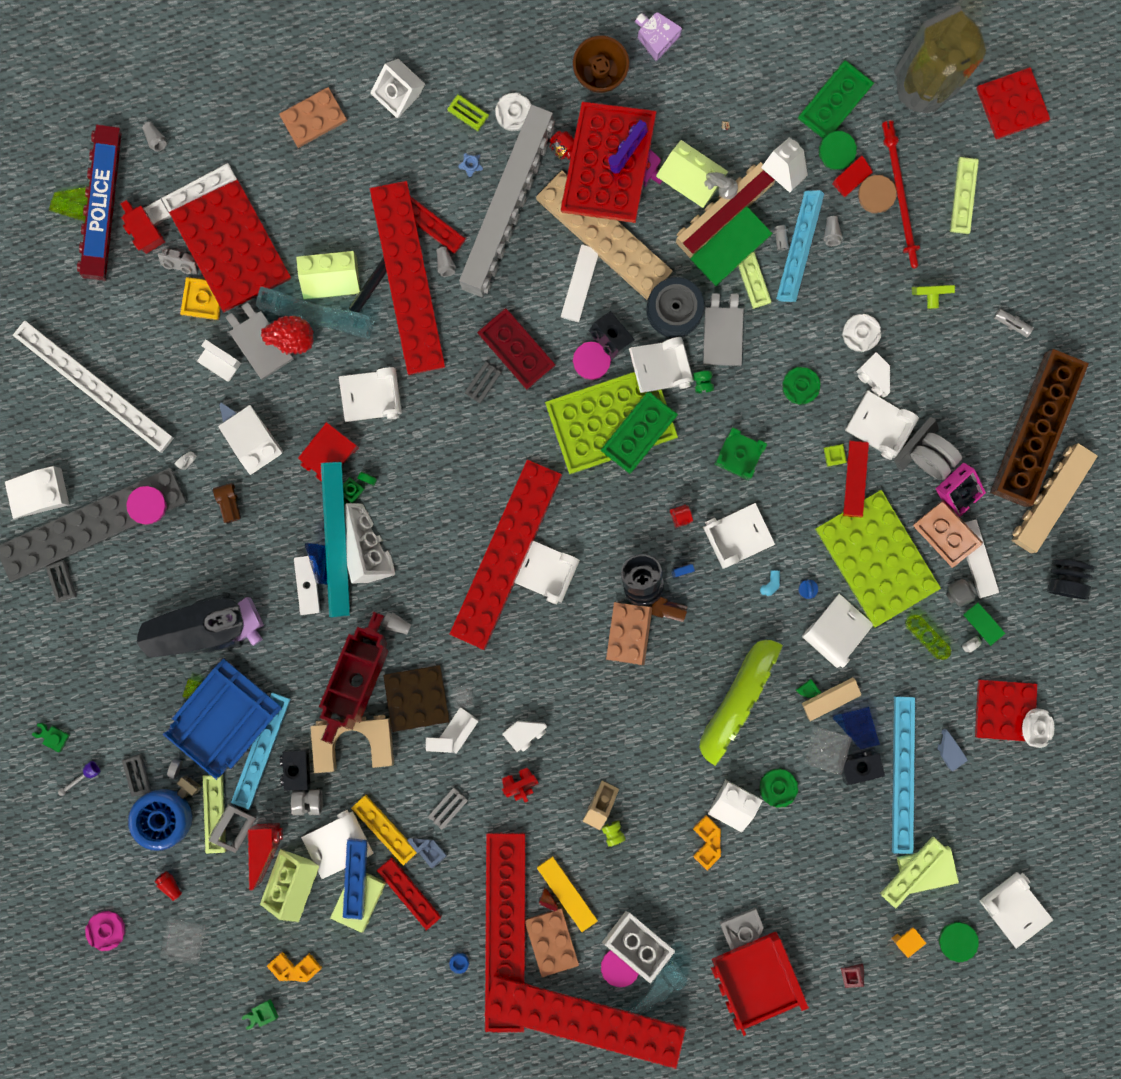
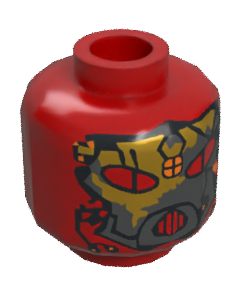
M558 131L549 140L550 150L558 159L563 160L567 158L569 160L571 159L574 138L567 131Z

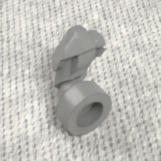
M718 172L706 174L707 180L704 182V185L708 186L709 190L713 189L714 186H718L719 195L722 198L732 199L736 196L738 185L735 180L724 176L725 174Z

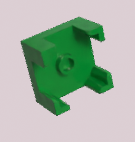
M732 427L714 465L749 481L755 472L754 469L767 443L761 440L756 442L741 435V431Z

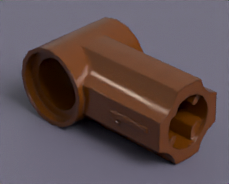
M233 483L213 488V494L217 504L220 506L224 523L241 519L236 501L238 497L235 495Z
M661 597L648 607H652V615L684 622L688 606L670 602L668 599Z

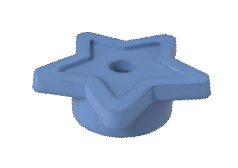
M464 153L463 163L458 166L460 169L466 170L469 177L472 176L474 171L483 170L478 163L480 155L472 156Z

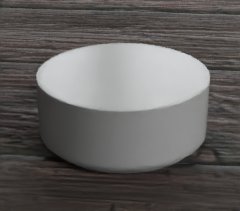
M173 759L167 772L168 777L177 778L183 764L182 760Z

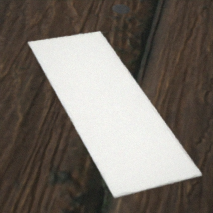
M426 738V751L453 753V739Z

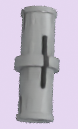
M1002 308L994 316L995 320L1007 325L1008 329H1013L1026 338L1034 329L1033 326L1021 321L1017 315L1014 317L1002 310Z

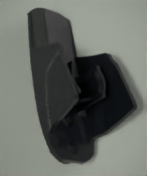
M230 593L196 601L192 605L143 622L138 632L137 644L150 658L199 652L209 654L241 647L242 643L234 640L241 635L244 627L240 606L233 599H227ZM212 620H218V623L213 625Z

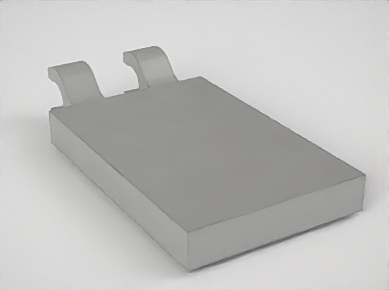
M712 293L710 307H705L703 365L741 366L743 309L738 308L739 294H731L729 308H719L720 294Z
M247 302L241 307L248 315V320L240 324L232 313L226 316V319L233 327V330L229 333L260 379L264 380L294 360L291 354L286 355L274 347V345H266L262 341L261 329L270 323L261 311L256 314L252 306Z

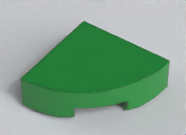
M809 679L795 690L798 694L807 698H813L822 693L812 679Z

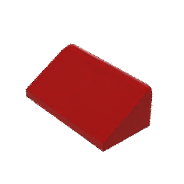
M861 156L840 174L832 184L846 197L873 172L865 158Z

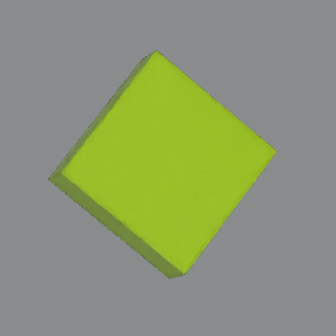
M843 444L823 448L827 467L847 463Z

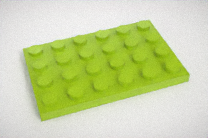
M635 372L545 402L569 475L612 461L600 450L647 393H640ZM662 390L649 391L666 404ZM673 422L654 446L678 438Z
M882 490L864 499L862 518L843 516L842 512L815 528L874 628L941 589Z

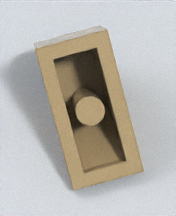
M601 781L587 809L583 822L600 830L610 814L619 789Z

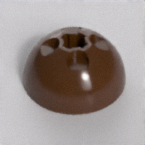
M594 36L588 38L575 51L573 57L574 74L579 83L592 92L605 93L614 90L624 81L628 73L629 57L627 51L620 42L611 37Z

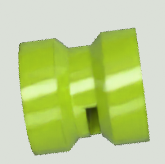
M619 821L612 822L611 826L606 824L601 828L603 834L607 837L606 842L609 847L626 840L624 833L620 831L621 825Z

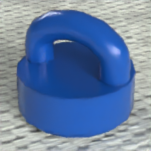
M804 580L800 583L798 591L803 598L811 599L817 595L818 586L812 580Z

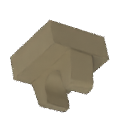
M186 775L177 783L181 787L177 795L184 799L189 794L194 795L198 793L202 786Z

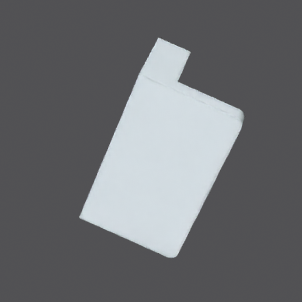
M205 339L201 345L205 350L199 357L198 363L229 382L241 363Z
M459 708L440 738L453 739V752L457 754L479 719L464 709Z

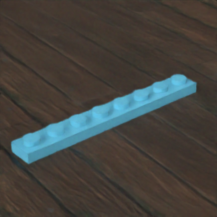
M894 696L892 852L901 854H913L915 697Z

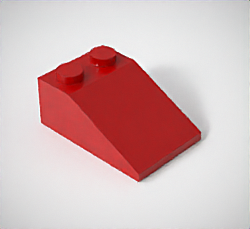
M280 823L256 824L248 829L249 890H254L262 882L280 844V840H283V828H280Z

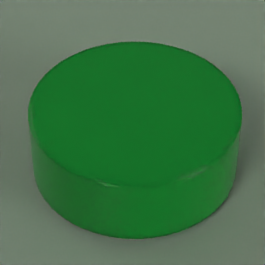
M359 472L357 479L373 486L377 482V478L363 472Z

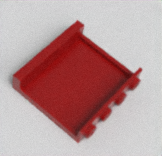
M776 931L711 959L714 966L710 968L715 979L719 978L721 981L718 987L722 996H727L726 1006L729 1013L734 1012L736 1018L732 1020L736 1029H741L743 1036H746L744 1029L797 1006L800 1007L801 1011L809 1008Z

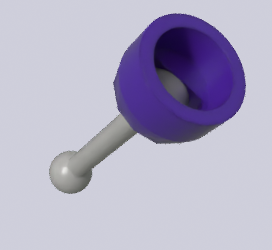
M93 761L87 763L83 767V774L65 788H60L58 794L64 796L67 790L83 778H94L100 774L101 771L97 764Z

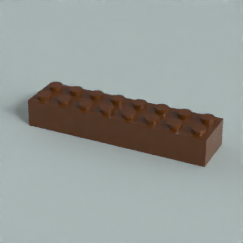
M1055 349L1044 354L991 488V494L1023 507L1034 505L1089 363Z

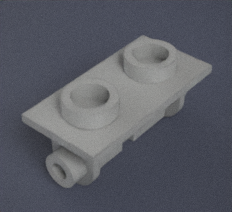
M168 248L166 250L163 249L162 253H158L160 264L166 269L173 268L181 270L185 274L193 273L197 275L196 266L198 265L192 255L184 253L183 257L180 258L181 252Z

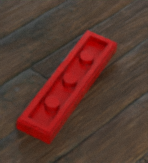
M410 196L416 225L455 255L466 241V238Z
M849 441L843 516L863 517L869 442Z
M392 857L376 870L426 931L442 917Z

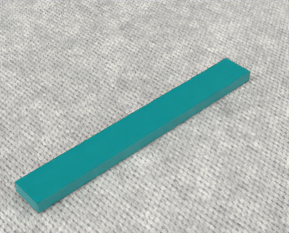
M342 462L321 463L329 617L350 616Z

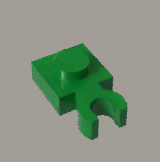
M38 723L37 726L42 729L41 734L33 732L32 735L35 738H44L43 745L60 753L70 734L54 726H51L50 730H48L45 724Z
M271 999L253 1007L251 1009L252 1012L245 1014L241 1019H250L251 1024L246 1027L249 1030L257 1023L261 1027L276 1020L279 1016Z

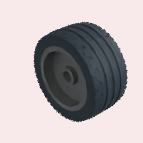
M680 277L665 279L657 284L649 295L646 306L648 320L655 331L663 336L670 338L686 336L697 328L703 317L705 308L704 298L699 288L690 280ZM676 305L679 309H674L672 306Z

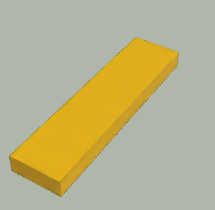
M367 795L351 808L402 865H405L417 853L406 837Z
M553 856L537 867L581 932L598 921Z

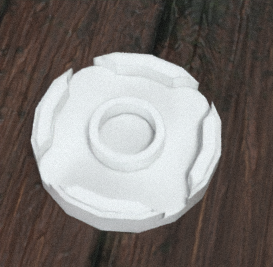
M509 93L502 96L495 108L498 123L504 129L510 131L521 130L531 103L526 97L518 93Z
M868 314L854 315L843 327L844 342L854 351L865 352L871 350L878 344L881 338L880 325L874 317Z
M1032 709L1023 720V736L1030 746L1037 748L1046 747L1048 745L1047 742L1053 738L1054 721L1052 717H1049L1047 710Z

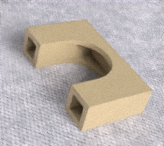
M375 715L374 719L366 720V716L362 717L360 723H355L353 731L364 734L369 740L373 768L393 766L394 755L390 718H385V715ZM342 718V719H335V720L340 721V722H343V723L345 722V719H344V718ZM325 720L316 721V725L311 726L314 773L337 770L336 741L343 732L350 731L351 729L339 728L332 745L321 741L327 726Z

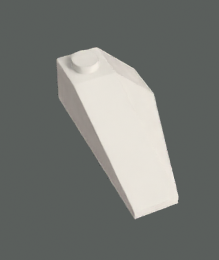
M346 503L347 567L351 583H369L394 576L395 570L391 555L388 551L384 553L379 543L383 540L380 535L376 536L371 529L373 522L364 505Z

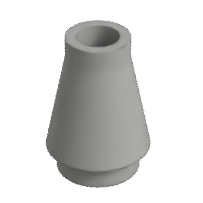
M151 122L143 125L142 129L149 147L156 152L163 150L167 146L166 137Z
M830 216L827 217L824 241L828 246H837L841 244L843 237L838 217Z
M447 247L438 248L436 250L438 273L442 277L452 276L455 274L456 266Z
M387 612L381 626L385 627V630L407 635L411 624L395 613Z

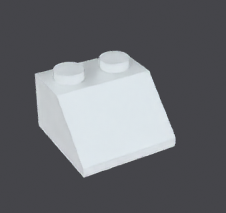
M399 59L385 63L371 94L396 118H399L419 97L425 83Z
M790 137L772 152L761 167L789 192L808 176L804 149Z
M725 779L708 814L743 832L753 820L763 800Z

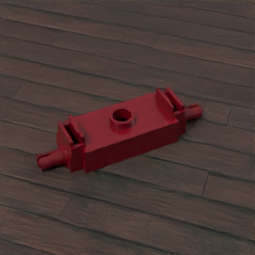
M373 612L367 628L357 627L354 635L348 634L319 704V708L323 709L320 719L325 720L327 723L321 738L323 742L333 745L339 728L344 727L353 730L355 723L361 722L389 652L386 648L388 642L378 632L384 619L382 614ZM363 639L377 642V647L363 643ZM356 675H362L363 683L359 687H353L351 683ZM333 714H336L338 717L344 718L345 722L334 720L331 717Z

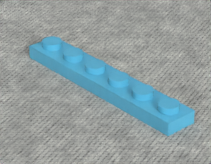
M821 190L804 192L776 298L779 301L796 302L824 197V193Z
M271 693L270 697L282 709L252 744L231 801L232 804L248 810L251 809L291 701L290 698L276 693Z

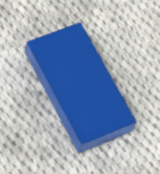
M690 564L674 569L671 573L673 578L695 570L693 565Z

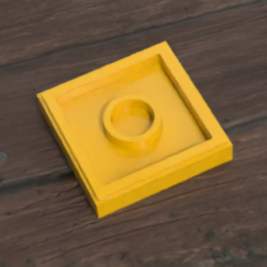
M186 277L180 314L219 320L221 308L206 280Z

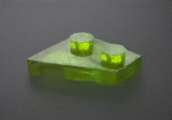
M86 187L54 192L48 210L85 222L86 216H83L84 204L87 205L88 198L85 197Z

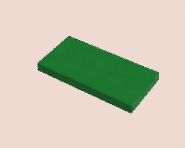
M844 60L797 119L821 138H824L838 129L870 90L874 82Z
M746 206L695 253L690 260L716 287L772 236V232Z
M647 392L600 451L628 474H631L678 414L651 392Z

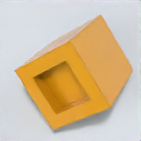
M911 928L902 936L896 934L892 937V940L907 958L926 944L914 928Z

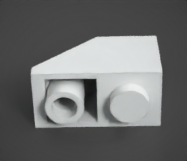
M876 352L856 372L859 374L858 378L863 383H868L872 387L871 390L875 395L884 398L890 393V365Z
M518 720L504 731L502 735L516 752L520 749L524 752L532 745L530 743L535 737L539 739L546 733L545 728H547V725L542 722Z

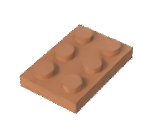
M329 87L279 114L298 148L347 122Z
M944 500L913 524L917 531L952 568L983 544L981 539Z
M614 602L606 660L645 665L652 607Z
M562 908L525 919L541 977L579 966Z

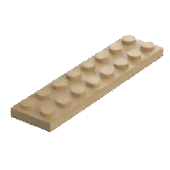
M561 171L536 196V200L583 243L591 247L605 263L647 300L653 288L661 281L667 279L673 271L617 220L561 213L567 175Z

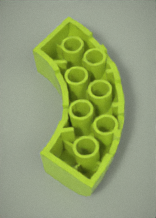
M762 640L757 642L746 655L731 688L706 726L700 740L699 747L701 753L711 764L716 766L726 752V747L731 740H734L741 725L743 726L749 716V711L754 702L759 698L763 690L762 687L771 674L769 671L778 659L782 644L773 640Z

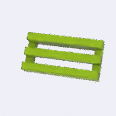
M457 94L447 109L454 116L477 131L480 130L489 117L487 113L459 94ZM457 102H462L470 109L481 115L482 118H478L470 111L459 105ZM454 107H456L457 109H459L460 111L474 119L476 122H478V124L474 123L473 121L459 113L457 110L454 109Z

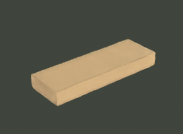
M852 677L803 702L802 706L808 719L812 721L861 696V692L856 680Z

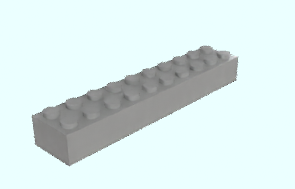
M534 105L530 106L459 282L464 291L482 298L485 293L488 294L490 291L491 277L496 276L499 267L497 266L498 260L502 259L505 254V242H509L512 237V225H516L520 216L518 213L519 208L525 205L527 199L525 196L526 191L532 188L534 179H532L533 174L539 171L541 162H539L540 157L545 155L548 145H546L548 138L551 139L554 134L555 121L553 120L552 112Z

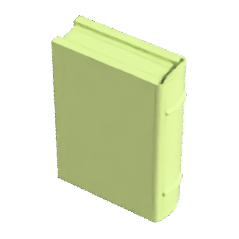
M945 846L949 852L911 893L959 883L952 851L949 846ZM917 853L897 857L899 871Z
M366 873L364 918L362 920L343 918L344 889L330 918L361 933L364 932L367 924L370 922V917L380 895L383 893L386 882Z

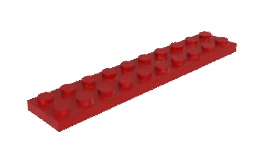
M404 181L370 188L407 374L412 375L445 368L408 183Z
M526 461L449 635L482 650L486 649L563 476L562 474L532 461Z
M486 833L485 1010L494 975L525 984V833ZM485 1017V1032H524V1027Z
M495 975L484 1014L488 1018L675 1069L677 1068L686 1030L683 1026Z

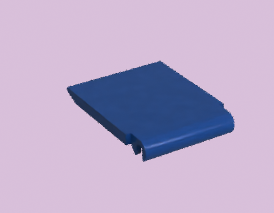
M223 658L172 718L174 722L163 735L217 780L228 767L232 769L281 711L282 707Z

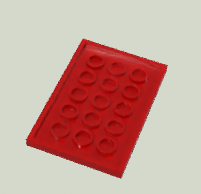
M589 102L581 103L561 213L636 223L657 116L656 111ZM639 120L645 122L648 130L647 134L619 173H613L608 162L609 157L617 154L620 143L628 138L629 131L633 125H637Z
M238 179L169 212L223 313L291 279Z

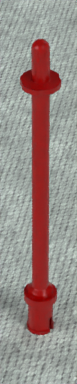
M886 121L881 124L885 138L883 143L889 149L907 247L903 249V253L909 254L911 267L917 268L918 259L916 251L920 250V246L914 244L896 149L899 138L895 133L894 121H889L888 125Z

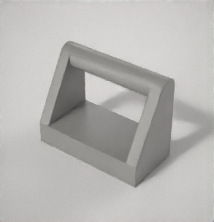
M228 804L208 839L210 842L236 853L256 818ZM236 813L247 818L233 844L229 845L219 838L233 814Z

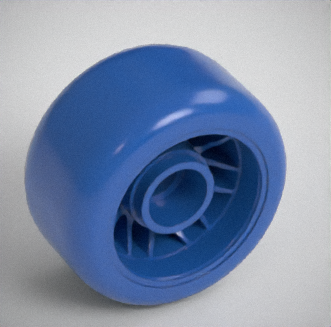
M158 789L143 795L134 803L129 813L128 826L132 837L140 846L155 851L165 850L185 838L191 828L192 811L187 800L177 795L178 792L169 789ZM160 814L164 816L165 823H162L160 821Z

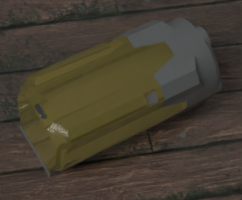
M960 5L923 22L894 70L897 76L899 100L915 112L929 113L937 111L947 100L957 95L984 59L986 47L981 29L971 18L964 14Z

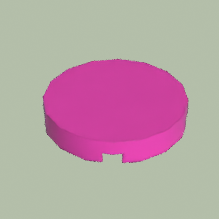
M597 342L583 343L574 353V369L584 379H599L606 374L610 367V356L604 352L603 347Z
M149 486L139 487L133 490L128 497L127 512L137 523L145 525L156 523L161 520L166 512L167 504L164 495L156 488Z
M101 911L92 916L86 925V939L97 950L110 951L122 942L125 935V924L118 914L111 911Z
M611 950L604 955L601 962V972L604 979L610 985L626 987L637 979L638 973Z

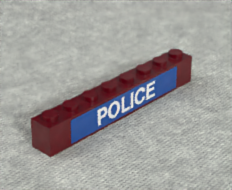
M96 124L95 131L92 130L91 141L94 142V146L89 152V159L92 161L91 168L88 167L87 178L90 179L89 186H86L85 197L88 198L87 205L84 204L83 216H86L85 223H82L81 234L84 235L83 242L79 244V253H82L81 261L78 260L77 272H80L81 277L86 279L106 281L122 137L121 130L118 127Z

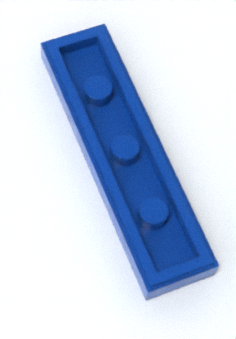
M347 839L343 918L359 920L364 918L368 840Z

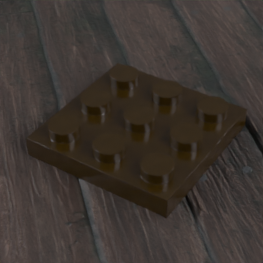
M441 665L383 675L392 732L450 722Z

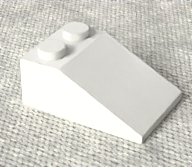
M251 405L218 426L250 475L284 453Z
M55 466L47 467L5 482L13 519L69 506L61 468Z

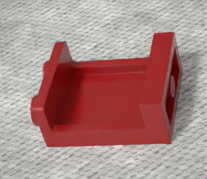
M326 422L298 459L302 461L300 465L307 471L311 469L317 473L315 477L322 482L321 463L342 462L343 466L351 454H355L359 447Z

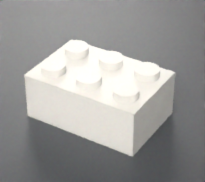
M625 911L602 941L606 947L649 983H652L675 952L627 911Z

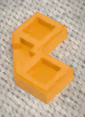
M705 815L693 830L706 843L693 857L708 871L721 857V829Z
M283 952L267 965L279 981L308 982L322 969V966L310 953L296 966Z

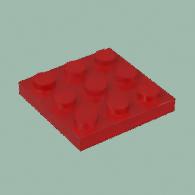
M1031 67L984 83L976 88L996 140L1050 120Z
M978 680L975 737L1025 741L1022 730L1023 720L1030 710L1036 709L1037 684Z

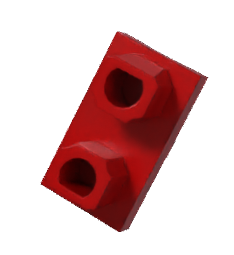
M528 767L519 771L521 781L515 783L512 775L502 778L504 787L502 791L507 798L514 795L516 801L523 798L525 803L529 802L527 796L534 793L531 787L539 783Z

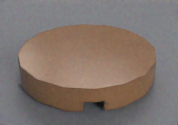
M882 175L868 177L862 182L858 190L860 205L871 213L887 211L896 199L894 183Z

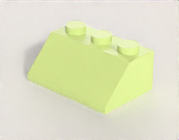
M681 140L672 150L656 177L704 208L718 190V186H714L713 189L709 190L708 186L704 185V182L707 180L706 174L718 172L725 174L724 176L726 177L728 171Z
M354 251L296 257L303 299L352 295L360 292L357 256Z
M280 849L260 905L279 920L299 922L319 866L310 859Z

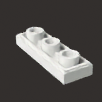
M314 556L294 558L300 615L321 613ZM306 582L310 583L309 589L305 588Z

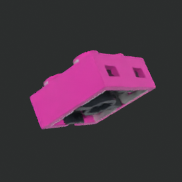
M962 463L936 488L941 500H944L959 517L969 509L972 503H976L986 493L975 469L965 463Z

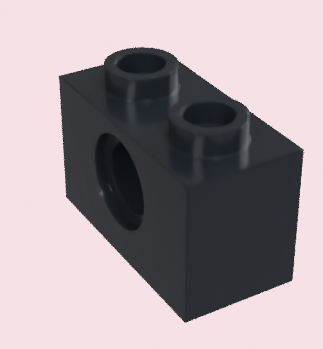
M611 311L595 321L589 329L592 337L599 342L604 352L612 359L628 349L635 340Z
M309 749L283 751L282 755H280V766L283 767L280 783L281 786H284V791L308 790L311 788ZM292 765H296L299 768L298 775H294L291 772L290 768Z
M866 750L862 751L860 756L855 757L854 754L843 756V760L838 762L844 784L849 786L885 777L880 753ZM864 762V763H865V768H864V770L858 772V770H857V765H858V763Z

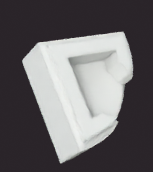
M188 452L174 464L178 468L186 470L197 457L193 452Z
M975 636L964 643L962 647L965 652H972L982 644V641L978 636Z

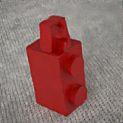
M127 200L120 204L125 211V214L121 217L125 223L123 227L129 235L132 234L135 239L132 242L139 251L142 250L147 254L165 243L162 235L142 206L133 209Z

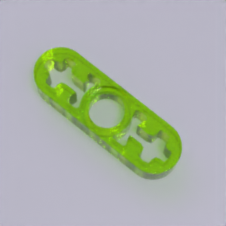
M910 615L906 618V628L936 659L946 660L950 657V646L920 615ZM911 619H918L917 624L919 627L923 628L925 626L926 628L920 631L917 627H911ZM925 632H930L933 635V639L929 643L923 640ZM936 643L940 648L945 647V655H938L939 650L934 646L931 649L930 646Z

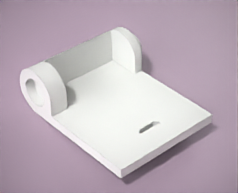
M682 337L672 338L663 343L629 348L640 393L678 386L680 389H685L691 386L690 383L694 382Z
M388 367L378 369L377 372L339 376L345 422L381 417L397 419L402 414L396 368Z
M867 391L845 431L864 442H869L870 446L882 452L881 455L892 460L902 450L919 417L911 411L900 410L872 392Z
M756 503L718 521L716 518L705 522L706 526L703 527L722 569L775 545Z
M533 541L515 583L546 596V601L557 605L558 602L562 603L580 560Z
M838 594L819 619L804 632L802 637L836 668L840 666L843 668L850 661L848 658L872 628L873 624L843 596Z
M345 810L337 815L338 819L301 837L313 862L319 866L318 872L321 879L345 869L348 838L367 840L353 811L348 812V810ZM369 843L367 844V857L373 854Z
M1018 872L980 900L981 904L1015 948H1018L1053 921L1029 890V879L1023 873L1019 874Z

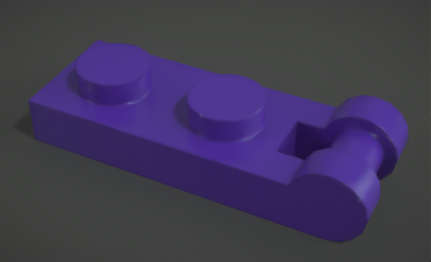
M639 120L637 125H633L629 131L628 138L620 143L617 154L609 157L608 162L613 173H619L647 134L648 130L645 122Z

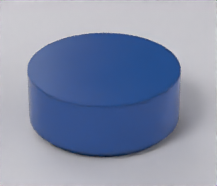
M464 953L454 954L449 963L451 970L457 974L464 973L469 967L468 957Z

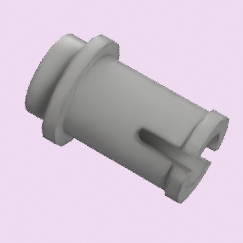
M786 225L774 227L775 231H773V234L776 236L777 251L784 250V248L789 249Z

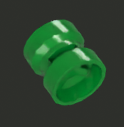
M701 371L693 374L694 381H696L695 393L699 394L706 390V393L714 391V384L711 383L712 371Z

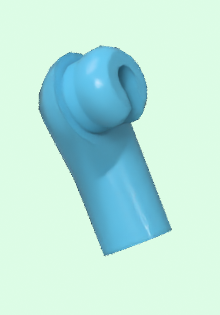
M770 571V582L767 585H762L760 588L762 595L771 596L779 589L780 571Z

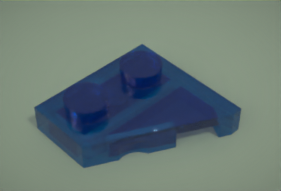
M305 543L316 583L327 585L325 545Z
M869 706L832 716L833 720L837 722L860 749L880 745Z

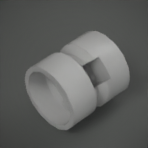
M305 790L292 791L291 812L293 816L305 815L306 812L309 815H321L323 807L322 790H309L308 793Z

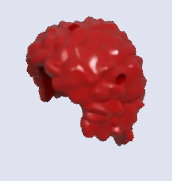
M284 316L262 328L261 337L266 345H274V347L286 355L291 353L302 354L312 348L314 331L310 324L301 317Z

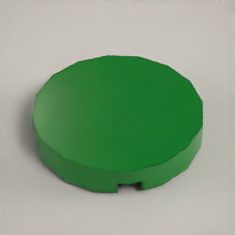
M834 131L821 140L819 157L827 168L841 170L848 167L854 161L857 146L854 139L848 133Z
M796 367L790 370L784 377L782 383L783 393L792 403L798 405L808 404L819 394L820 379L812 369Z
M780 768L772 769L761 778L759 785L760 795L770 806L776 808L786 807L795 800L798 793V784L795 777L787 770Z
M954 922L944 926L938 939L942 953L955 962H965L973 958L979 946L978 936L974 929L962 922Z

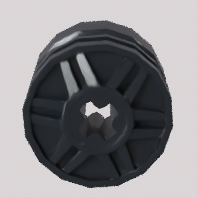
M641 554L626 560L621 569V578L626 598L638 606L654 604L661 598L664 591V583L660 563L654 557Z
M1053 559L1052 565L1060 567V569H1051L1050 572L1058 575L1059 578L1049 579L1047 592L1069 598L1089 600L1091 586L1084 584L1083 580H1093V576L1085 572H1094L1095 566L1075 559Z

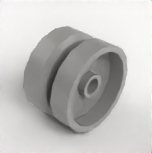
M928 433L921 441L923 446H917L911 453V458L929 475L944 481L951 473L950 467L955 468L962 460V456L947 440L937 434Z

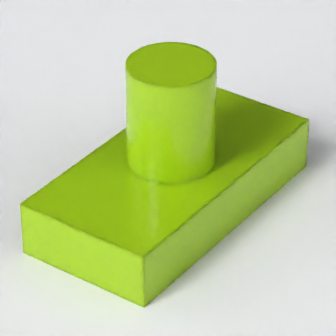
M955 285L912 287V295H927V309L939 308V294L955 293Z

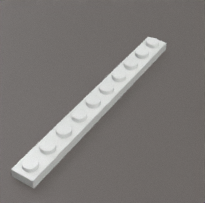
M25 320L13 334L16 339L162 453L174 439Z

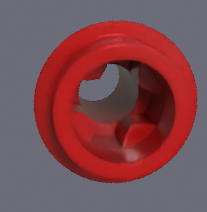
M165 871L154 880L156 887L172 901L182 894L172 873L169 874L168 871Z

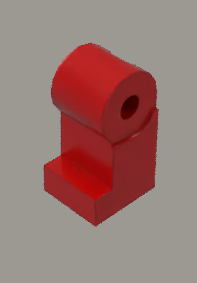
M685 504L669 510L675 528L693 522L688 505L686 506Z

